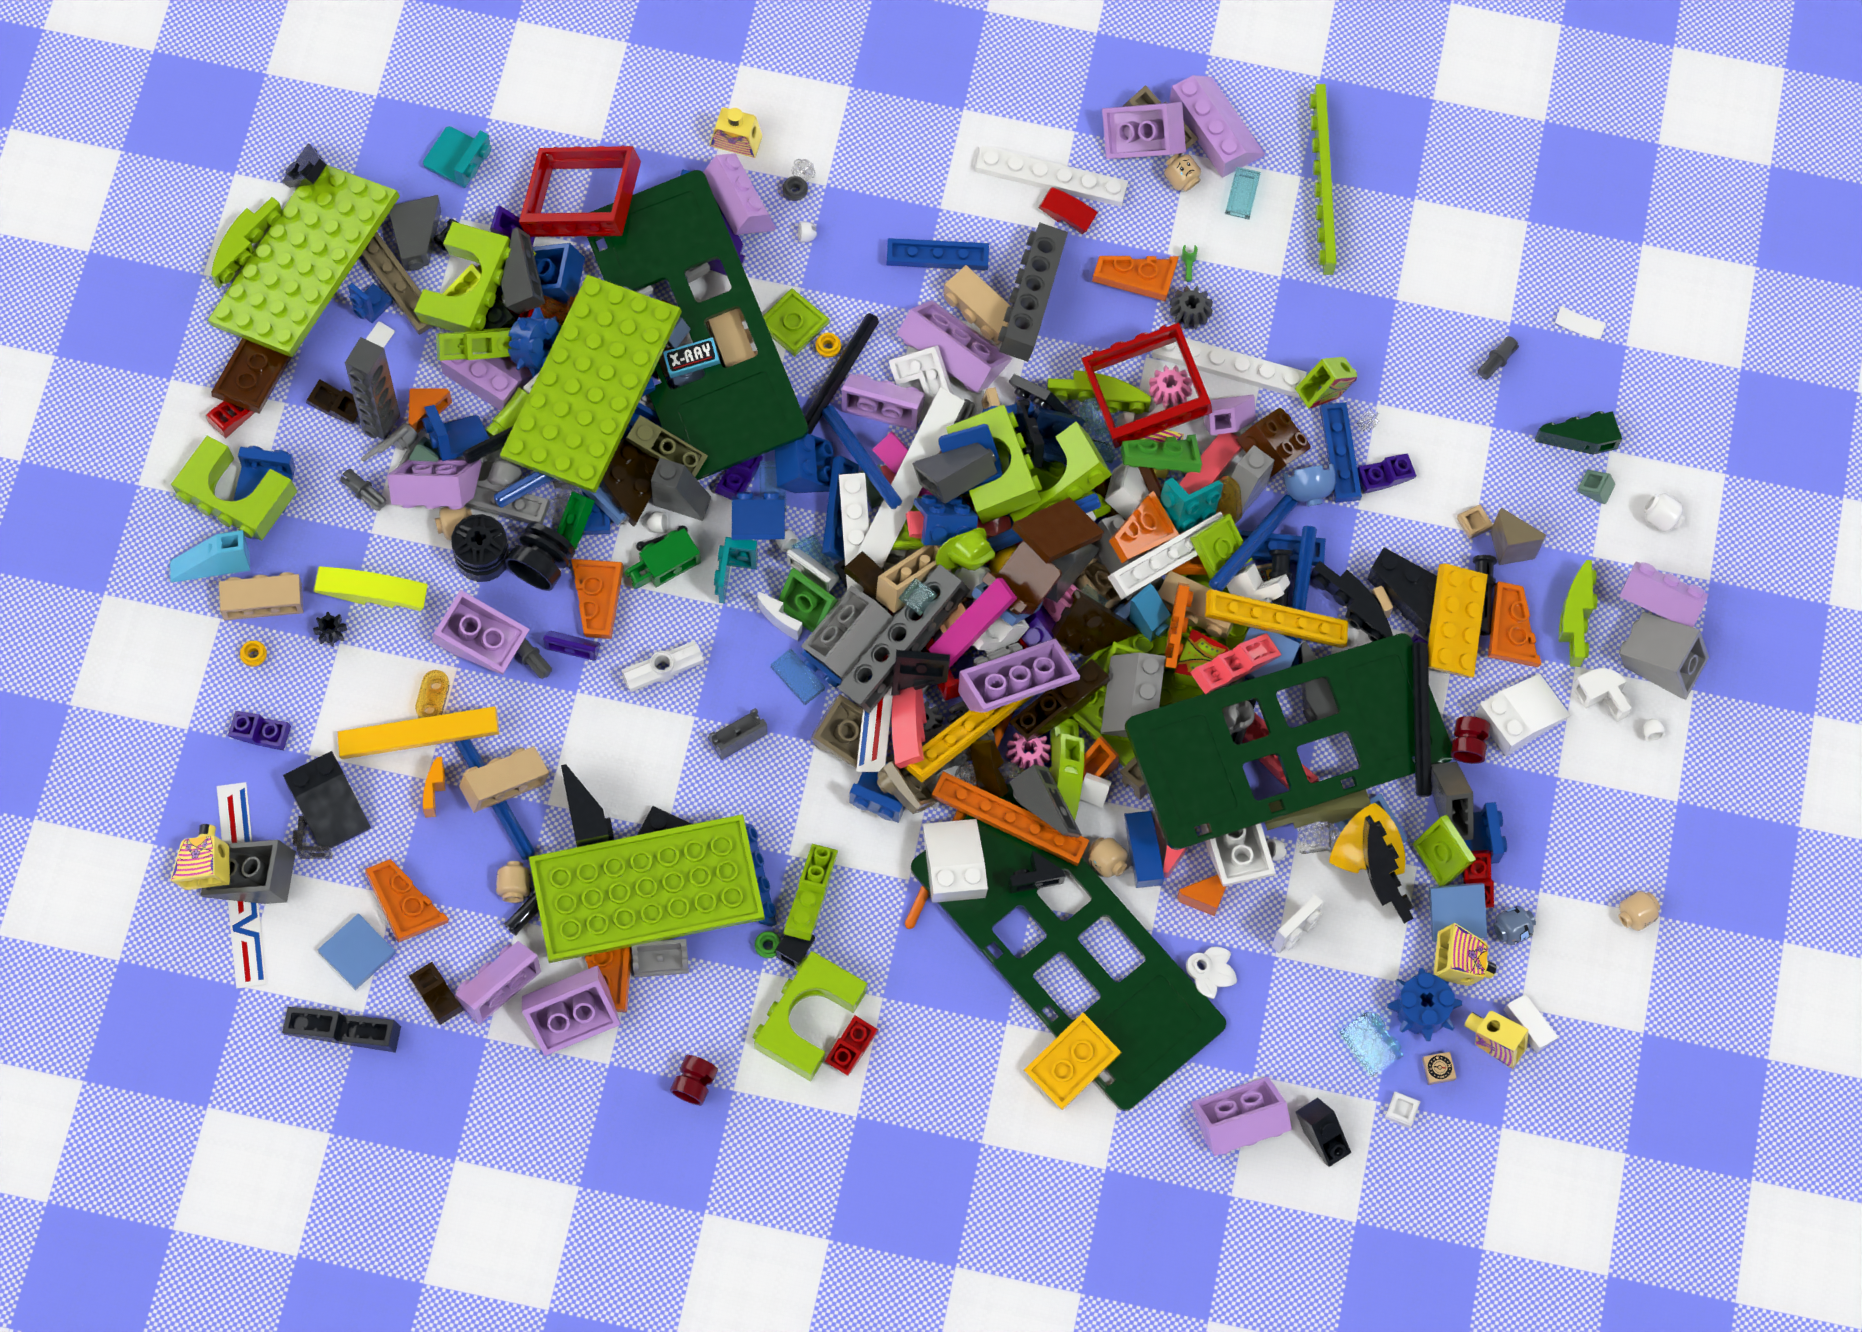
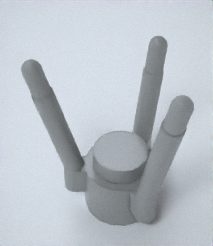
M403 423L388 438L365 454L361 460L366 461L377 452L382 453L391 445H394L399 450L407 449L398 465L399 467L409 459L417 445L414 441L419 436L410 425Z

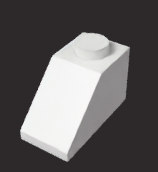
M1123 463L1116 467L1112 472L1105 501L1126 520L1149 494L1139 468L1123 465Z

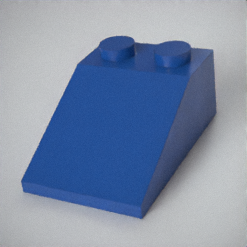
M571 243L532 247L536 253L534 257L545 304L573 303L575 295L578 294L585 257ZM499 286L496 291L499 297L503 294L502 286Z
M775 491L764 492L763 496H753V492H738L737 496H732V540L785 539V496H779V492Z

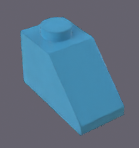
M1149 583L1131 599L1129 622L1134 624L1150 642L1157 636L1159 638L1163 637L1169 631L1171 614L1154 586Z

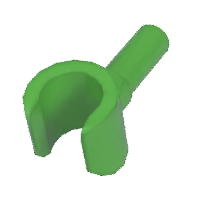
M1184 245L1181 258L1186 266V282H1191L1193 262L1196 261L1198 249L1194 245V252L1188 253L1185 251L1186 245Z

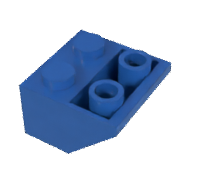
M807 433L804 438L775 449L777 487L793 493L829 492L834 458L833 442Z

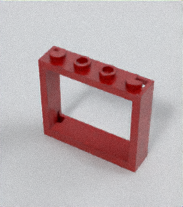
M623 145L611 147L539 148L519 219L524 232L529 234L530 237L622 236L641 160L634 147ZM623 168L611 212L541 213L553 169Z
M1179 323L1168 327L1163 325L1157 331L1141 333L1130 341L1116 342L1108 349L1102 351L1095 350L1092 351L1093 354L1081 358L1114 448L1121 447L1122 441L1140 440L1213 413L1210 399ZM1176 342L1198 398L1115 427L1094 372Z

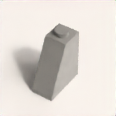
M1253 445L1237 464L1219 499L1217 508L1225 514L1230 513L1232 519L1237 522L1268 486L1275 460Z

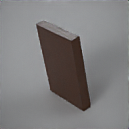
M242 338L211 391L212 397L260 414L292 357Z
M1070 497L1014 522L1012 529L1046 564L1101 539L1104 531Z

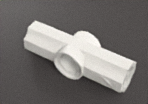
M692 641L670 651H657L650 659L622 669L621 673L628 690L633 692L655 682H667L675 674L703 664L704 659L698 644ZM660 663H666L669 665V667L665 670H659L656 668V666Z

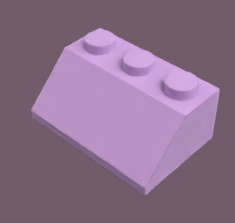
M736 153L716 155L703 173L734 234L774 231L776 227Z
M509 356L477 360L458 359L440 361L442 372L445 376L500 411L511 399L517 388L524 390L523 387L533 378L530 369L523 367L517 370V364Z
M849 374L842 387L841 412L916 431L924 406L925 393L920 392V390L914 387L904 388L896 386L890 381L884 380L880 382L873 380L864 374Z
M440 458L437 462L407 460L387 475L391 504L402 505L403 508H413L421 505L427 509H434L440 506H449V509L453 510L461 509L474 498L482 465L481 459L471 464H468L465 459L442 461Z
M1636 561L1619 597L1671 621L1694 627L1709 594L1696 585L1689 586L1681 582L1678 577L1672 574H1663L1656 571L1648 563Z
M519 941L513 946L511 944L505 946L499 953L500 957L492 963L487 962L484 964L474 979L464 981L457 988L458 992L455 994L457 1001L478 1025L541 973L538 956Z
M598 965L522 996V1012L544 1056L621 1025L609 987Z
M1268 1076L1191 1102L1204 1140L1214 1156L1227 1154L1231 1150L1254 1145L1258 1141L1270 1137H1278L1292 1130L1287 1103Z

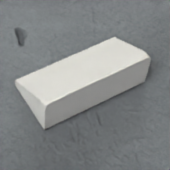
M789 549L787 551V564L825 591L829 592L839 581V576L801 549Z
M1526 994L1508 1003L1503 1009L1512 1021L1529 1029L1528 1043L1536 1054L1559 1038Z

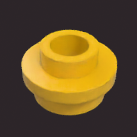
M824 333L816 340V351L822 357H834L841 350V341L833 333ZM831 344L833 347L826 349L824 345Z
M248 641L242 646L240 657L245 665L256 667L266 660L267 650L259 641ZM251 652H258L257 657H249Z

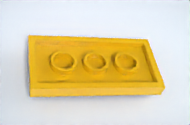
M1446 563L1439 564L1428 641V668L1466 678L1474 677L1488 574Z

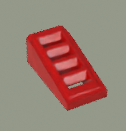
M223 401L206 414L208 423L226 439L255 412L245 408L243 411H240L235 405ZM231 409L236 416L232 417L228 411ZM224 416L228 421L224 423L220 418Z

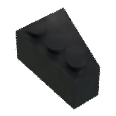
M1383 547L1370 570L1367 580L1375 588L1379 586L1384 587L1390 601L1402 612L1401 615L1406 620H1410L1424 638L1431 626L1437 576Z

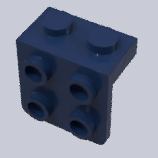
M1036 407L1032 418L1035 417L1038 430L1044 441L1043 460L1050 463L1059 461L1067 465L1066 455L1056 436L1076 421L1083 427L1085 421L1079 416Z

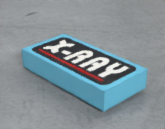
M713 337L663 352L670 378L720 364Z

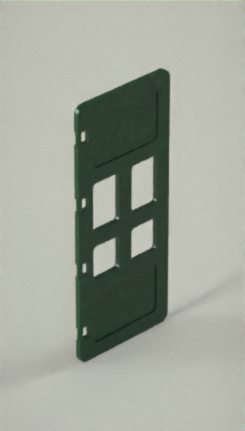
M694 170L632 195L622 236H587L604 281L637 291L662 280H667L678 307L681 308L682 313L680 317L683 318L691 329L689 334L693 343L710 338L705 325L707 320L734 309H740L758 351L755 357L728 368L722 367L721 363L704 368L705 375L703 378L676 389L669 388L659 361L654 369L653 374L658 373L661 383L655 385V390L649 393L662 428L708 455L695 478L697 480L703 479L804 438L809 430L807 422L705 174L700 170ZM611 203L589 213L611 212L614 203ZM604 238L608 248L599 251L596 241ZM714 259H719L729 279L731 289L705 301L697 302L685 276L686 271Z
M1405 633L1396 634L1211 691L1206 695H1198L1143 712L1127 719L1125 731L1167 845L1173 850H1180L1415 774V764L1412 759L1415 757L1413 641L1411 637ZM1319 678H1325L1328 681L1337 705L1338 713L1290 728L1286 723L1276 693ZM1429 686L1431 765L1448 763L1453 759L1451 757L1452 744ZM1254 699L1260 707L1269 732L1268 736L1237 745L1232 740L1222 710L1223 708ZM1339 733H1346L1358 761V769L1319 782L1310 783L1299 758L1297 747ZM1276 755L1289 785V790L1266 799L1256 800L1249 786L1243 765L1260 758ZM1352 777L1355 786L1344 789L1341 780ZM1280 800L1283 809L1271 813L1268 804ZM1207 824L1210 833L1198 836L1195 827Z
M1007 784L1009 791L999 798L1029 811L1016 801L1011 784ZM968 815L963 820H970L976 818ZM977 819L988 886L986 898L937 903L978 950L985 955L992 963V966L1035 1015L1043 1021L1056 1038L1074 1020L1070 1019L1034 979L1033 974L1059 953L1064 954L1100 995V999L1083 1013L1122 1052L1105 1069L1115 1081L1109 1086L1100 1076L1094 1081L1118 1109L1122 1111L1131 1110L1224 1031L1226 1027L1224 1016L1206 996L1197 990L1192 980L1083 858H1081L1078 866ZM924 850L913 859L910 869L914 877L930 893L926 850ZM1032 851H1035L1060 869L1067 871L1090 896L1091 901L1067 921H1061L1037 894L1040 888L1010 894L1008 882L1014 872L1023 869L1033 872L1030 860ZM1017 907H1022L1046 934V938L1022 958H1016L992 930L997 923ZM1102 917H1108L1145 959L1139 967L1120 982H1115L1078 940L1081 934ZM992 943L1003 953L998 959L987 948ZM1047 1006H1050L1059 1016L1053 1022L1043 1012Z

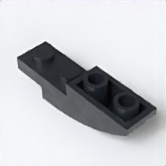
M1321 561L1316 564L1310 578L1316 587L1326 590L1333 595L1334 600L1338 604L1348 607L1345 618H1347L1348 623L1352 627L1364 631L1372 642L1393 636L1384 611L1371 592L1357 577L1348 570L1339 576Z
M1369 815L1365 817L1363 827V854L1367 874L1381 905L1384 906L1392 902L1399 917L1405 924L1414 919L1409 911L1414 907L1407 894L1401 896L1398 890L1401 883L1394 870L1399 868L1395 861L1399 856L1392 843L1387 845L1384 841L1383 836L1387 835L1381 822H1374Z

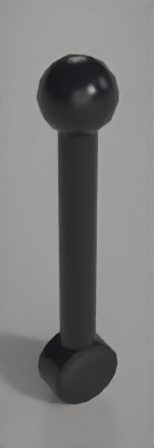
M682 525L679 526L677 529V531L685 528V530L688 533V529L686 526ZM666 535L647 542L639 541L636 544V549L641 552L646 545L650 543L656 544L663 540Z

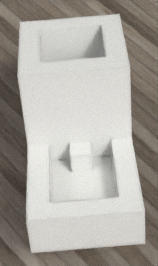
M1254 563L1243 567L1228 583L1227 588L1230 594L1270 603L1272 600L1284 595V590L1288 587L1290 581L1287 575L1284 574L1263 582Z
M999 617L972 645L977 650H984L986 654L1004 647L1008 649V646L1015 644L1029 629V626L1025 620L1011 626Z
M1607 668L1591 670L1577 677L1572 686L1585 709L1604 700L1617 722L1626 718L1632 709L1629 697L1626 693L1621 692L1627 681L1614 670Z

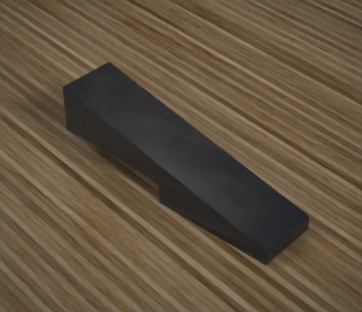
M288 1007L282 1033L288 1036L396 1053L401 1026L395 1020L342 1015L339 1011Z

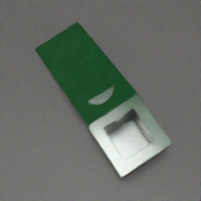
M1598 411L1589 417L1581 419L1579 417H1572L1563 423L1555 424L1551 422L1544 424L1539 428L1535 441L1594 455L1618 449L1622 436L1613 411L1607 413Z

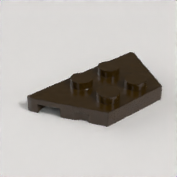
M623 438L600 485L606 493L610 494L617 508L621 507L630 518L628 522L635 527L652 496L651 479L659 460L624 441L625 439Z
M1077 589L1072 594L1074 601L1071 607L1064 608L1061 618L1052 629L1055 639L1085 657L1111 646L1114 641L1120 642L1138 633L1134 624Z

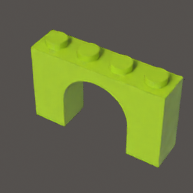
M452 222L443 244L450 255L481 265L482 273L480 280L471 291L460 296H447L423 289L414 312L420 322L453 332L480 331L485 326L486 314L489 307L491 308L494 305L495 293L502 282L506 259L511 251V248H509L510 239L507 236Z
M1004 404L946 427L948 434L981 424H987L996 449L1004 450L1011 455L1010 465L1000 478L969 490L975 510L982 524L1041 501L1038 491L1042 490L1037 475L1032 476L1030 470L1034 469V465L1029 453L1024 455L1022 450L1026 447L1021 432L1016 434L1014 429L1019 426L1013 412L1008 413Z
M1077 421L1056 436L1067 458V467L1063 477L1052 488L1038 492L1041 498L1040 502L1010 513L1014 522L1070 497L1073 501L1079 500L1112 475L1090 435Z
M207 435L171 483L176 492L175 497L186 505L189 503L195 505L206 516L210 514L216 516L219 522L227 527L232 525L238 528L239 531L243 530L245 537L250 539L255 537L262 541L297 493L292 480L269 469L249 496L238 501H224L215 496L216 484L234 460V457L227 445Z
M813 951L801 961L799 966L797 965L796 971L798 973L793 980L790 978L787 980L781 991L784 994L779 1003L773 1002L767 1013L769 1019L765 1025L760 1024L752 1037L755 1039L754 1049L810 1082L825 1060V1051L799 1037L793 1031L789 1023V1015L793 1007L804 998L821 996L854 1013L868 991V983Z

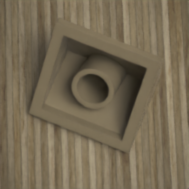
M1503 508L1499 510L1490 531L1499 565L1535 559L1546 537V534Z

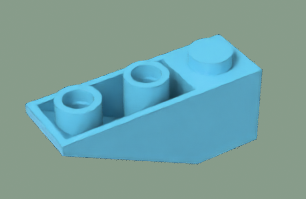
M243 530L216 534L170 561L171 583L250 571V552Z

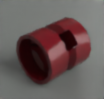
M1472 716L1457 718L1454 736L1457 738L1452 743L1451 757L1459 762L1469 764L1484 762L1487 750L1485 742L1489 737L1490 723L1484 719Z
M686 1055L680 1067L682 1074L676 1076L670 1092L683 1101L701 1106L709 1092L706 1086L713 1083L718 1068L700 1057Z

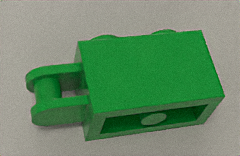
M685 528L679 531L674 530L668 533L660 542L646 545L639 553L640 562L629 567L624 574L627 578H631L634 589H638L651 581L655 588L700 564V551ZM645 570L646 574L641 576L639 572Z

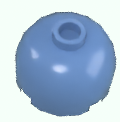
M1329 464V469L1323 470V465L1294 470V476L1288 477V473L1282 474L1287 493L1297 502H1306L1307 507L1323 504L1322 499L1333 492L1336 484L1334 464Z

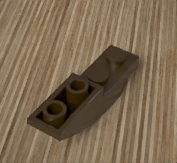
M1090 659L1077 670L1080 675L1079 680L1044 692L1010 721V724L1027 742L1050 731L1091 702L1090 697L1110 681L1107 673L1093 659Z

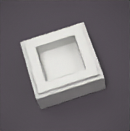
M1086 773L1082 783L1080 800L1103 808L1112 781Z
M1394 1092L1384 1119L1411 1128L1421 1101Z

